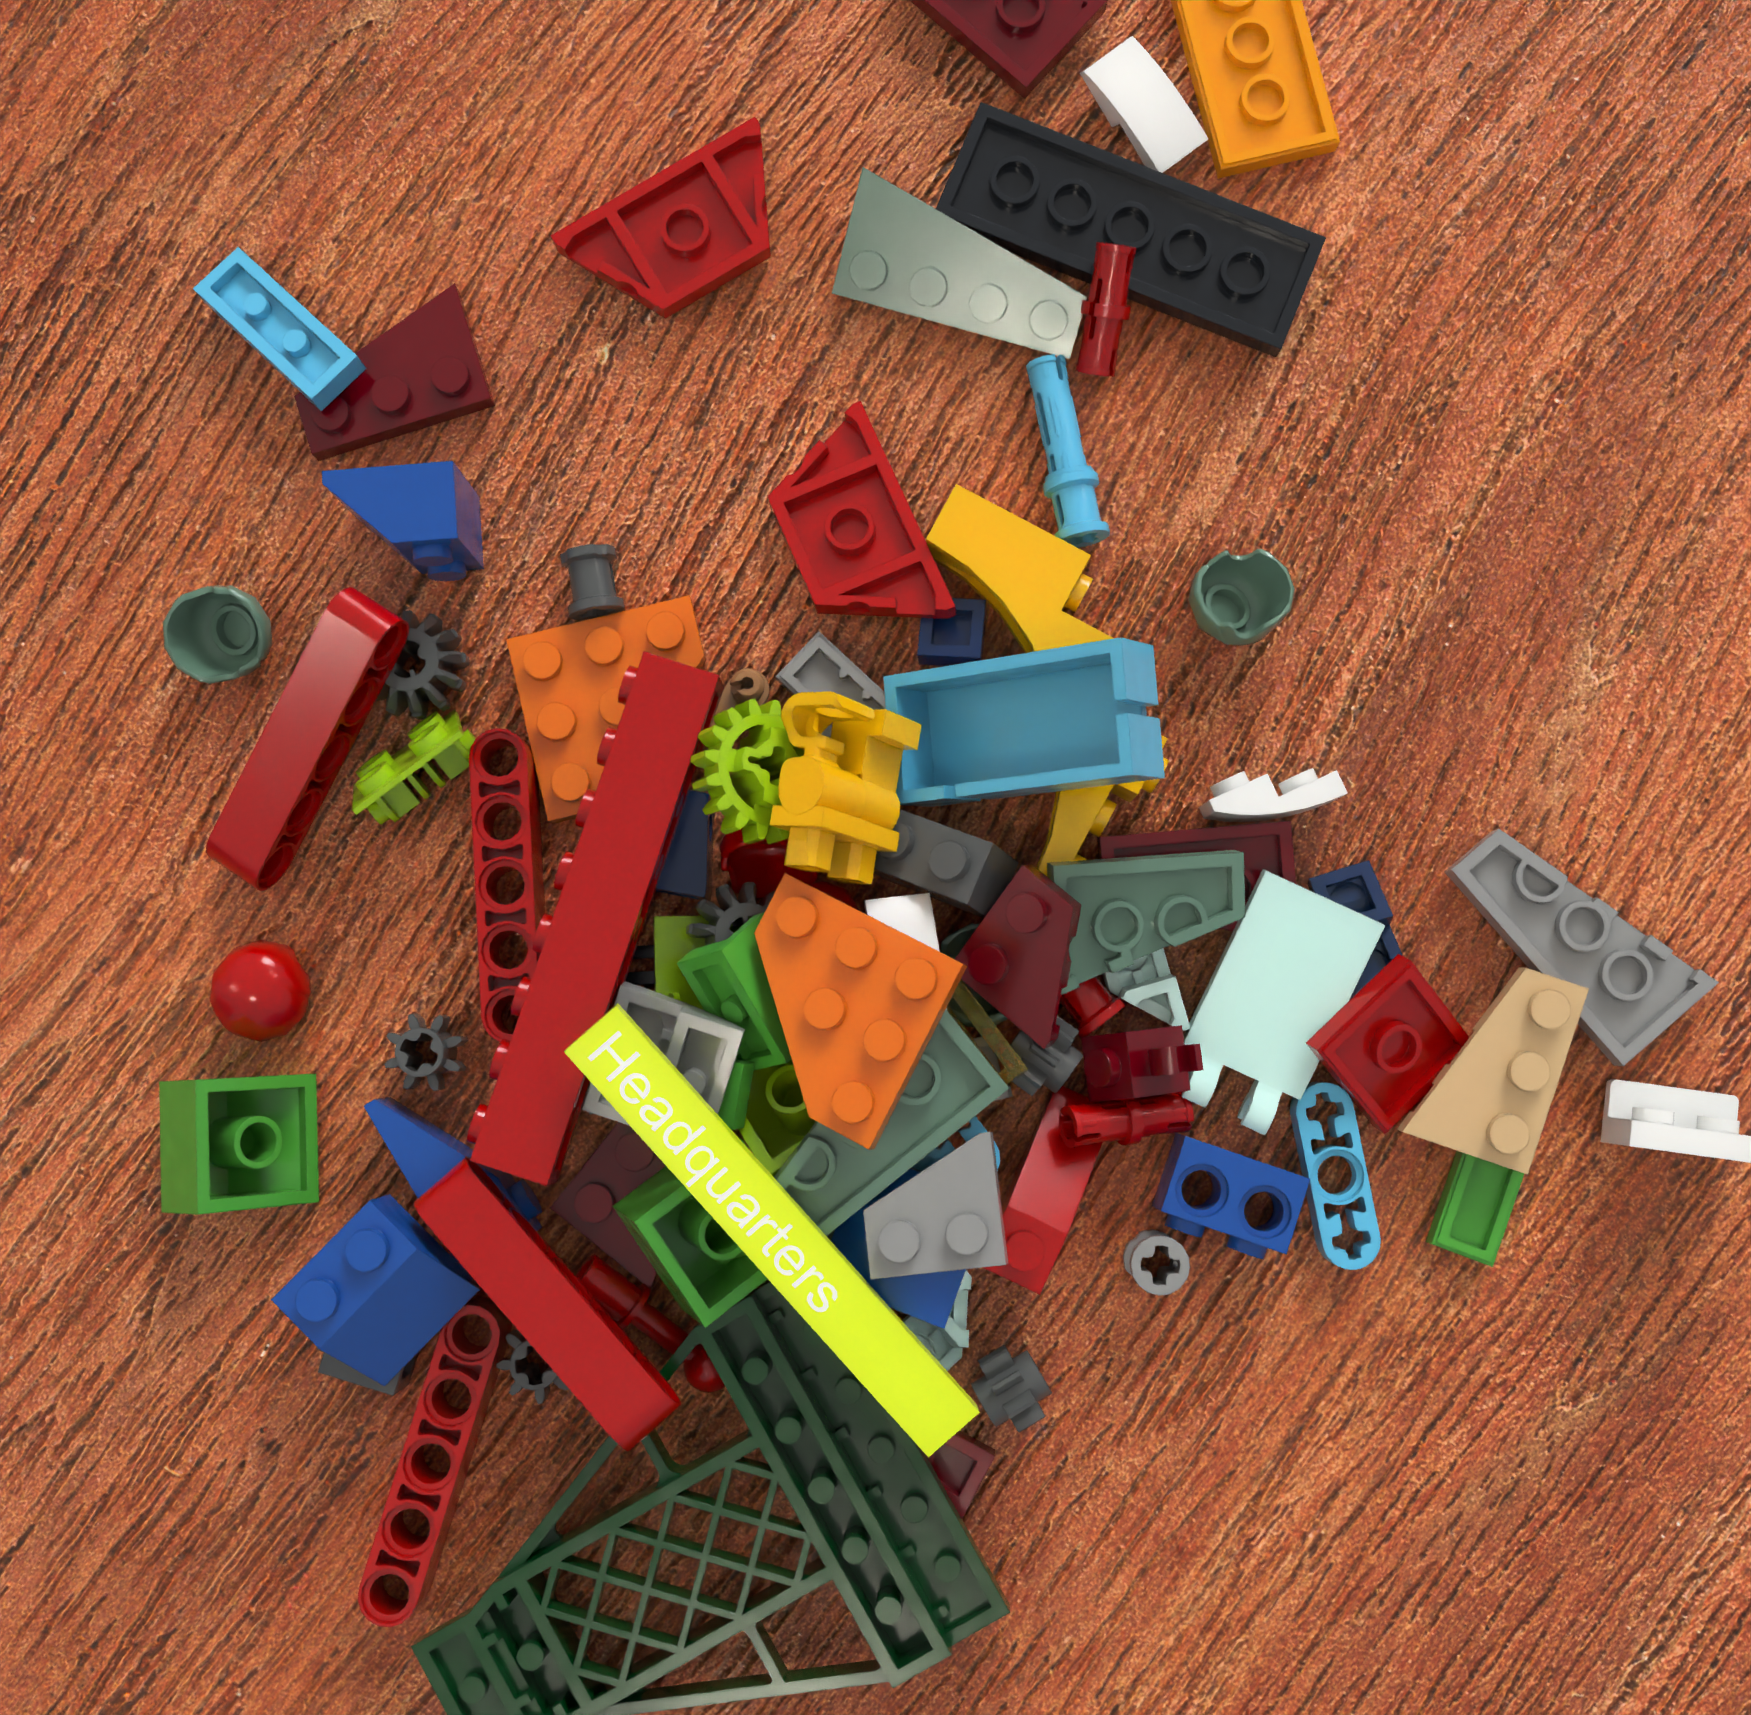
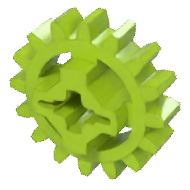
M750 699L736 705L735 709L731 707L713 716L715 725L700 731L697 737L708 750L691 756L690 762L704 769V777L692 783V787L695 791H708L711 800L702 809L705 815L720 811L725 816L721 824L720 831L726 835L742 829L744 843L752 844L766 839L768 844L786 840L789 837V831L770 826L773 805H782L779 799L778 787L781 767L788 758L803 756L804 750L794 747L789 741L781 718L780 701L772 700L759 706L756 699ZM744 731H749L748 737L740 740L739 749H733L732 746L740 734Z

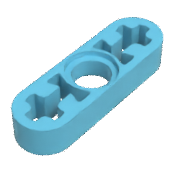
M1311 1082L1308 1084L1301 1100L1292 1097L1290 1117L1302 1176L1310 1178L1306 1197L1316 1245L1321 1255L1330 1263L1348 1270L1361 1269L1369 1265L1376 1258L1380 1249L1381 1238L1354 1105L1348 1093L1340 1086L1328 1082ZM1321 1093L1324 1101L1336 1104L1337 1114H1332L1327 1118L1330 1137L1335 1138L1344 1135L1345 1146L1324 1145L1312 1151V1139L1324 1140L1320 1122L1310 1120L1306 1115V1108L1316 1105V1094ZM1331 1156L1344 1158L1352 1172L1349 1185L1339 1193L1326 1192L1318 1181L1319 1166L1325 1159ZM1357 1199V1210L1345 1209L1349 1227L1363 1233V1240L1353 1243L1354 1254L1348 1256L1346 1250L1333 1246L1332 1237L1342 1234L1343 1228L1339 1213L1331 1211L1325 1214V1203L1345 1205Z

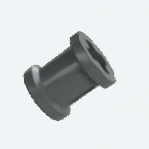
M588 544L567 549L564 553L560 554L561 565L564 568H568L573 598V603L568 606V613L571 619L588 620L625 611L624 600L617 597L612 563L617 559L615 546L609 544Z

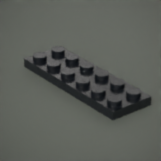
M980 102L936 207L938 211L1009 252L1089 284L1092 283L1096 242L1136 247L1127 299L1273 357L1278 356L1326 239L1322 235L983 102Z

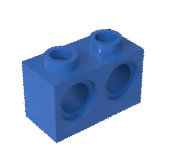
M1175 1133L1152 1206L1168 1214L1165 1222L1167 1227L1202 1238L1205 1227L1230 1235L1226 1247L1264 1260L1267 1248L1287 1255L1310 1178ZM1204 1170L1212 1181L1211 1195L1200 1205H1188L1182 1195V1184L1190 1173ZM1266 1192L1273 1203L1272 1215L1265 1224L1252 1227L1248 1224L1244 1215L1245 1204L1255 1193Z

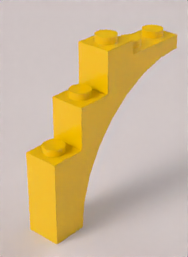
M955 485L929 532L926 543L935 562L963 579L1000 615L1025 653L1114 639L1063 611L1066 607L1076 612L1093 581V578L1083 574L1091 557L1090 554L960 485ZM1161 735L1163 749L1168 738ZM1163 757L1165 771L1169 760ZM1160 779L1055 792L1046 843L1036 868L1047 876V863L1087 860L1077 853L1088 832L1099 837L1113 814L1117 803L1107 799L1109 793L1111 792L1131 802L1141 789L1151 794Z

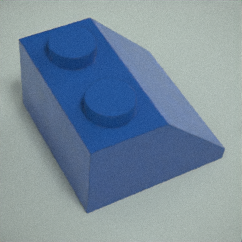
M453 461L322 471V484L360 522L421 574H428L429 579L435 581H455L465 578L466 571L484 569L480 499Z
M388 1194L369 1200L271 1300L320 1350L379 1384L386 1386L475 1296L481 1287Z

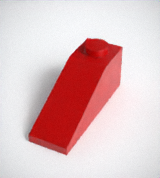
M1064 1086L1056 1094L1051 1092L1001 1201L1008 1264L982 1267L1039 1295L1068 1235L1103 1143H1092L1091 1145L1069 1148L1064 1144L1059 1130V1116H1063L1060 1112L1061 1108L1064 1105L1098 1103L1096 1101L1089 1102V1098Z

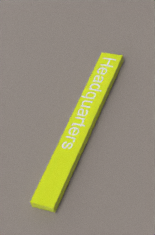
M618 1003L565 1049L564 1053L928 1458L980 1413L973 1399Z

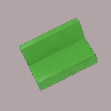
M765 912L753 915L728 939L692 949L677 962L678 967L704 1011L745 1029L737 1058L754 1062V1071L785 1064L791 1060L754 935Z

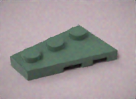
M1237 850L1047 863V877L1081 904L1077 933L1069 946V956L1072 962L1067 987L1062 988L1061 995L1079 988V983L1108 971L1114 973L1133 965L1134 960L1169 945L1176 947L1245 918L1244 853Z

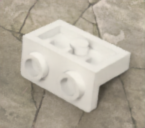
M1617 1079L1607 1081L1600 1142L1751 1163V1136L1739 1134L1740 1121H1737L1739 1099L1736 1096Z

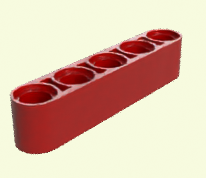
M353 587L343 589L330 601L206 844V854L209 858L259 891L271 888L282 878L291 865L405 646L410 629L407 621Z
M494 728L483 732L475 739L469 754L480 1005L483 1026L490 1037L498 1042L502 1040L510 1042L513 1032L509 1031L503 1023V1009L507 1002L514 998L521 979L524 976L532 979L540 953L532 950L538 925L545 914L539 780L531 747L510 730ZM506 746L515 747L518 753V762L514 770L508 775L494 776L490 768L493 754ZM509 808L517 809L521 816L519 831L510 839L498 840L493 831L495 818L503 810ZM519 871L525 883L524 892L514 903L502 904L496 893L497 882L505 873ZM518 933L522 935L527 943V957L518 967L508 969L500 960V945L509 935Z
M469 1157L463 1158L414 1201L416 1211L432 1232L608 1435L624 1450L631 1451L681 1406L678 1395L661 1373L479 1165L470 1161Z
M478 1297L470 1300L440 1331L359 1586L358 1603L360 1610L368 1621L377 1626L393 1627L402 1624L414 1613L432 1587L500 1371L497 1368V1363L504 1358L508 1342L505 1337L512 1330V1323L490 1297ZM467 1315H479L488 1322L491 1329V1340L488 1345L477 1346L466 1338L463 1325ZM447 1379H458L465 1383L471 1395L469 1408L458 1409L447 1402L443 1393L444 1383ZM425 1444H438L447 1451L451 1461L449 1471L436 1472L429 1468L423 1456ZM405 1509H417L427 1517L430 1525L429 1535L418 1536L406 1528L403 1520ZM392 1574L402 1578L408 1586L409 1599L398 1600L389 1596L384 1589L383 1575Z

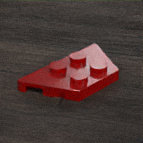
M753 117L550 235L558 253L665 319L771 257L760 123L756 117Z
M858 401L844 412L845 421L825 443L819 440L803 457L801 467L795 473L787 475L768 496L770 508L817 614L948 619L956 616L955 603L861 401Z

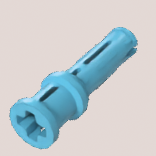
M1055 354L1041 356L1030 361L1026 365V371L1033 392L1039 430L1047 459L1049 474L1045 477V483H1043L1044 496L1052 499L1058 528L1054 536L1077 548L1086 547L1103 541L1110 535L1108 523L1101 521L1095 494V488L1099 485L1098 473L1086 463L1073 396L1071 395L1066 359L1063 355L1055 357Z

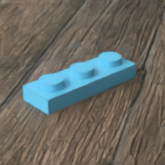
M239 247L193 288L204 303L320 411L328 406L367 369L351 349Z

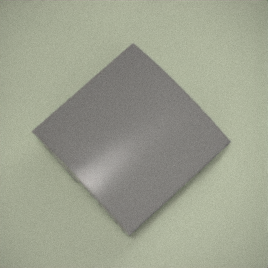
M625 981L620 985L614 1006L618 1003L719 1115L745 1029L700 1008ZM590 1082L582 1110L629 1125Z

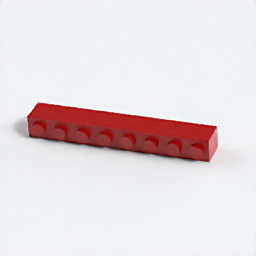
M645 651L638 668L631 665L627 668L618 694V703L625 705L618 728H607L597 755V764L604 766L596 791L587 789L578 808L575 824L577 827L583 828L576 851L575 853L566 851L557 869L554 888L561 890V894L554 915L544 914L534 937L532 950L540 953L532 979L525 976L521 979L513 998L511 1014L518 1016V1020L511 1041L502 1040L499 1043L491 1062L489 1078L497 1080L489 1105L481 1103L470 1123L467 1142L475 1144L470 1161L545 1186L558 1182L590 1086L588 1078L564 1051L614 1007L620 985L626 980L697 770V766L690 762L691 756L702 752L705 746L697 736L700 731L711 727L714 719L713 716H715L724 690L719 675Z

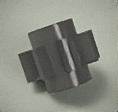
M412 1013L408 1015V1024L411 1030L404 1034H387L388 1040L396 1044L395 1057L389 1059L384 1065L385 1068H400L407 1074L403 1083L404 1089H415L420 1084L422 1078L427 1076L428 1084L432 1090L440 1091L445 1089V1080L442 1074L448 1070L456 1072L465 1071L466 1066L461 1061L456 1060L457 1047L463 1046L468 1042V1038L466 1036L452 1037L446 1032L450 1021L449 1016L438 1015L433 1020L431 1027L427 1028L424 1018L420 1014ZM432 1040L430 1049L438 1054L437 1061L421 1065L423 1055L415 1050L416 1045L419 1041Z
M1058 1015L1056 1025L1060 1026L1058 1038L1052 1046L1043 1049L1020 1030L1003 1054L1004 1057L1015 1064L1008 1079L1031 1096L1035 1094L1042 1084L1056 1094L1084 1055L1071 1045L1079 1031Z
M513 1329L507 1334L505 1338L508 1344L515 1350L512 1355L502 1358L497 1363V1368L510 1370L515 1380L509 1391L512 1396L523 1388L535 1390L537 1403L543 1404L549 1396V1385L552 1382L560 1389L566 1391L569 1389L550 1367L541 1374L538 1363H528L527 1356L534 1348L518 1330Z
M1003 1345L978 1360L979 1366L985 1375L972 1382L971 1385L995 1427L1011 1419L1020 1433L1046 1417L1038 1402L1051 1395L1052 1391L1028 1350L1012 1358L1006 1346Z

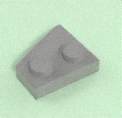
M993 1132L979 1133L863 1210L870 1279L1008 1264Z

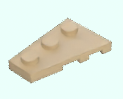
M1519 967L1473 1027V1034L1451 1063L1445 1064L1433 1080V1087L1414 1112L1410 1111L1397 1130L1528 1175L1589 988L1529 968Z

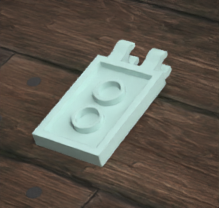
M1263 869L1245 905V918L1238 920L1189 1022L1190 1029L1186 1030L1183 1035L1185 1045L1200 1044L1203 1070L1188 1072L1191 1090L1183 1091L1181 1097L1206 1108L1216 1088L1222 1067L1225 1065L1255 1079L1239 1109L1237 1118L1242 1119L1241 1125L1265 1135L1275 1117L1282 1093L1301 1100L1320 1061L1307 1046L1306 1042L1349 1002L1385 925Z

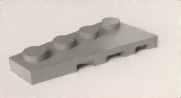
M1500 829L1493 830L1445 871L1446 875L1529 969L1589 988L1578 1025L1614 1066H1625L1719 983L1701 969H1693L1673 955L1671 948L1652 935L1643 934L1617 916L1619 912L1601 899L1590 897L1567 881L1568 876Z

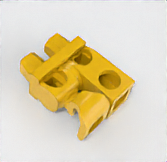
M831 691L794 694L784 704L781 718L790 743L794 747L804 750V754L801 757L788 758L783 763L778 785L779 799L782 805H773L770 826L789 831L784 866L809 872L828 873L827 879L840 883L872 885L877 851L897 852L900 833L894 831L893 828L897 824L900 815V801L896 789L903 750H918L922 724L887 709H872ZM833 722L831 737L822 735L821 733Z

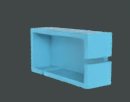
M1120 637L883 676L886 709L922 724L918 750H903L896 789L900 805L935 807L981 801V799H1000L1165 778L1160 718L1147 716L1146 707L1159 705L1153 645Z

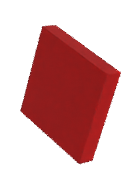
M1397 954L1319 1029L1306 1044L1337 1083L1348 1093L1372 1126L1386 1134L1430 1091L1434 1085L1432 1084L1433 1080L1445 1064L1451 1063L1470 1037L1412 961Z

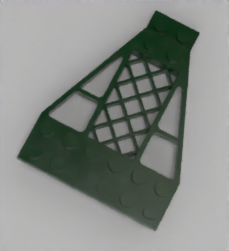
M767 1281L754 1289L706 1328L697 1323L660 1370L661 1375L668 1381L693 1348L698 1344H702L749 1429L685 1465L677 1464L672 1460L656 1429H654L641 1442L659 1473V1481L566 1534L558 1533L556 1524L559 1518L618 1445L608 1436L478 1603L419 1637L411 1648L447 1715H633L889 1682L892 1688H895L951 1656L954 1644L1009 1614L1010 1604L925 1453L770 1281ZM760 1448L767 1463L743 1456ZM725 1467L717 1498L686 1490ZM734 1469L771 1480L763 1512L725 1501ZM778 1483L801 1523L770 1514ZM667 1500L659 1531L629 1523L631 1520ZM676 1502L713 1513L705 1544L668 1534ZM721 1516L759 1526L750 1558L713 1547ZM766 1529L804 1539L796 1571L758 1560ZM609 1534L601 1564L572 1556L575 1552ZM619 1536L655 1546L647 1577L610 1567ZM812 1542L820 1557L805 1565ZM663 1549L700 1559L692 1591L655 1580ZM709 1562L746 1573L738 1604L700 1593ZM551 1567L547 1580L542 1571ZM561 1569L596 1579L588 1610L557 1600L555 1591ZM753 1576L776 1582L748 1598ZM833 1580L876 1659L788 1671L761 1620ZM606 1583L642 1593L634 1623L598 1613ZM651 1596L688 1606L680 1637L643 1626ZM696 1609L718 1615L690 1631ZM570 1622L584 1626L580 1640ZM593 1629L629 1640L622 1669L597 1663L589 1659L587 1651ZM741 1631L748 1635L768 1671L766 1674L645 1688L648 1684ZM638 1643L659 1648V1650L633 1664Z

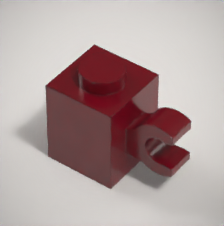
M1182 1025L1081 1037L1089 1102L1133 1099L1189 1091L1191 1089L1188 1072L1203 1070L1200 1044H1184Z

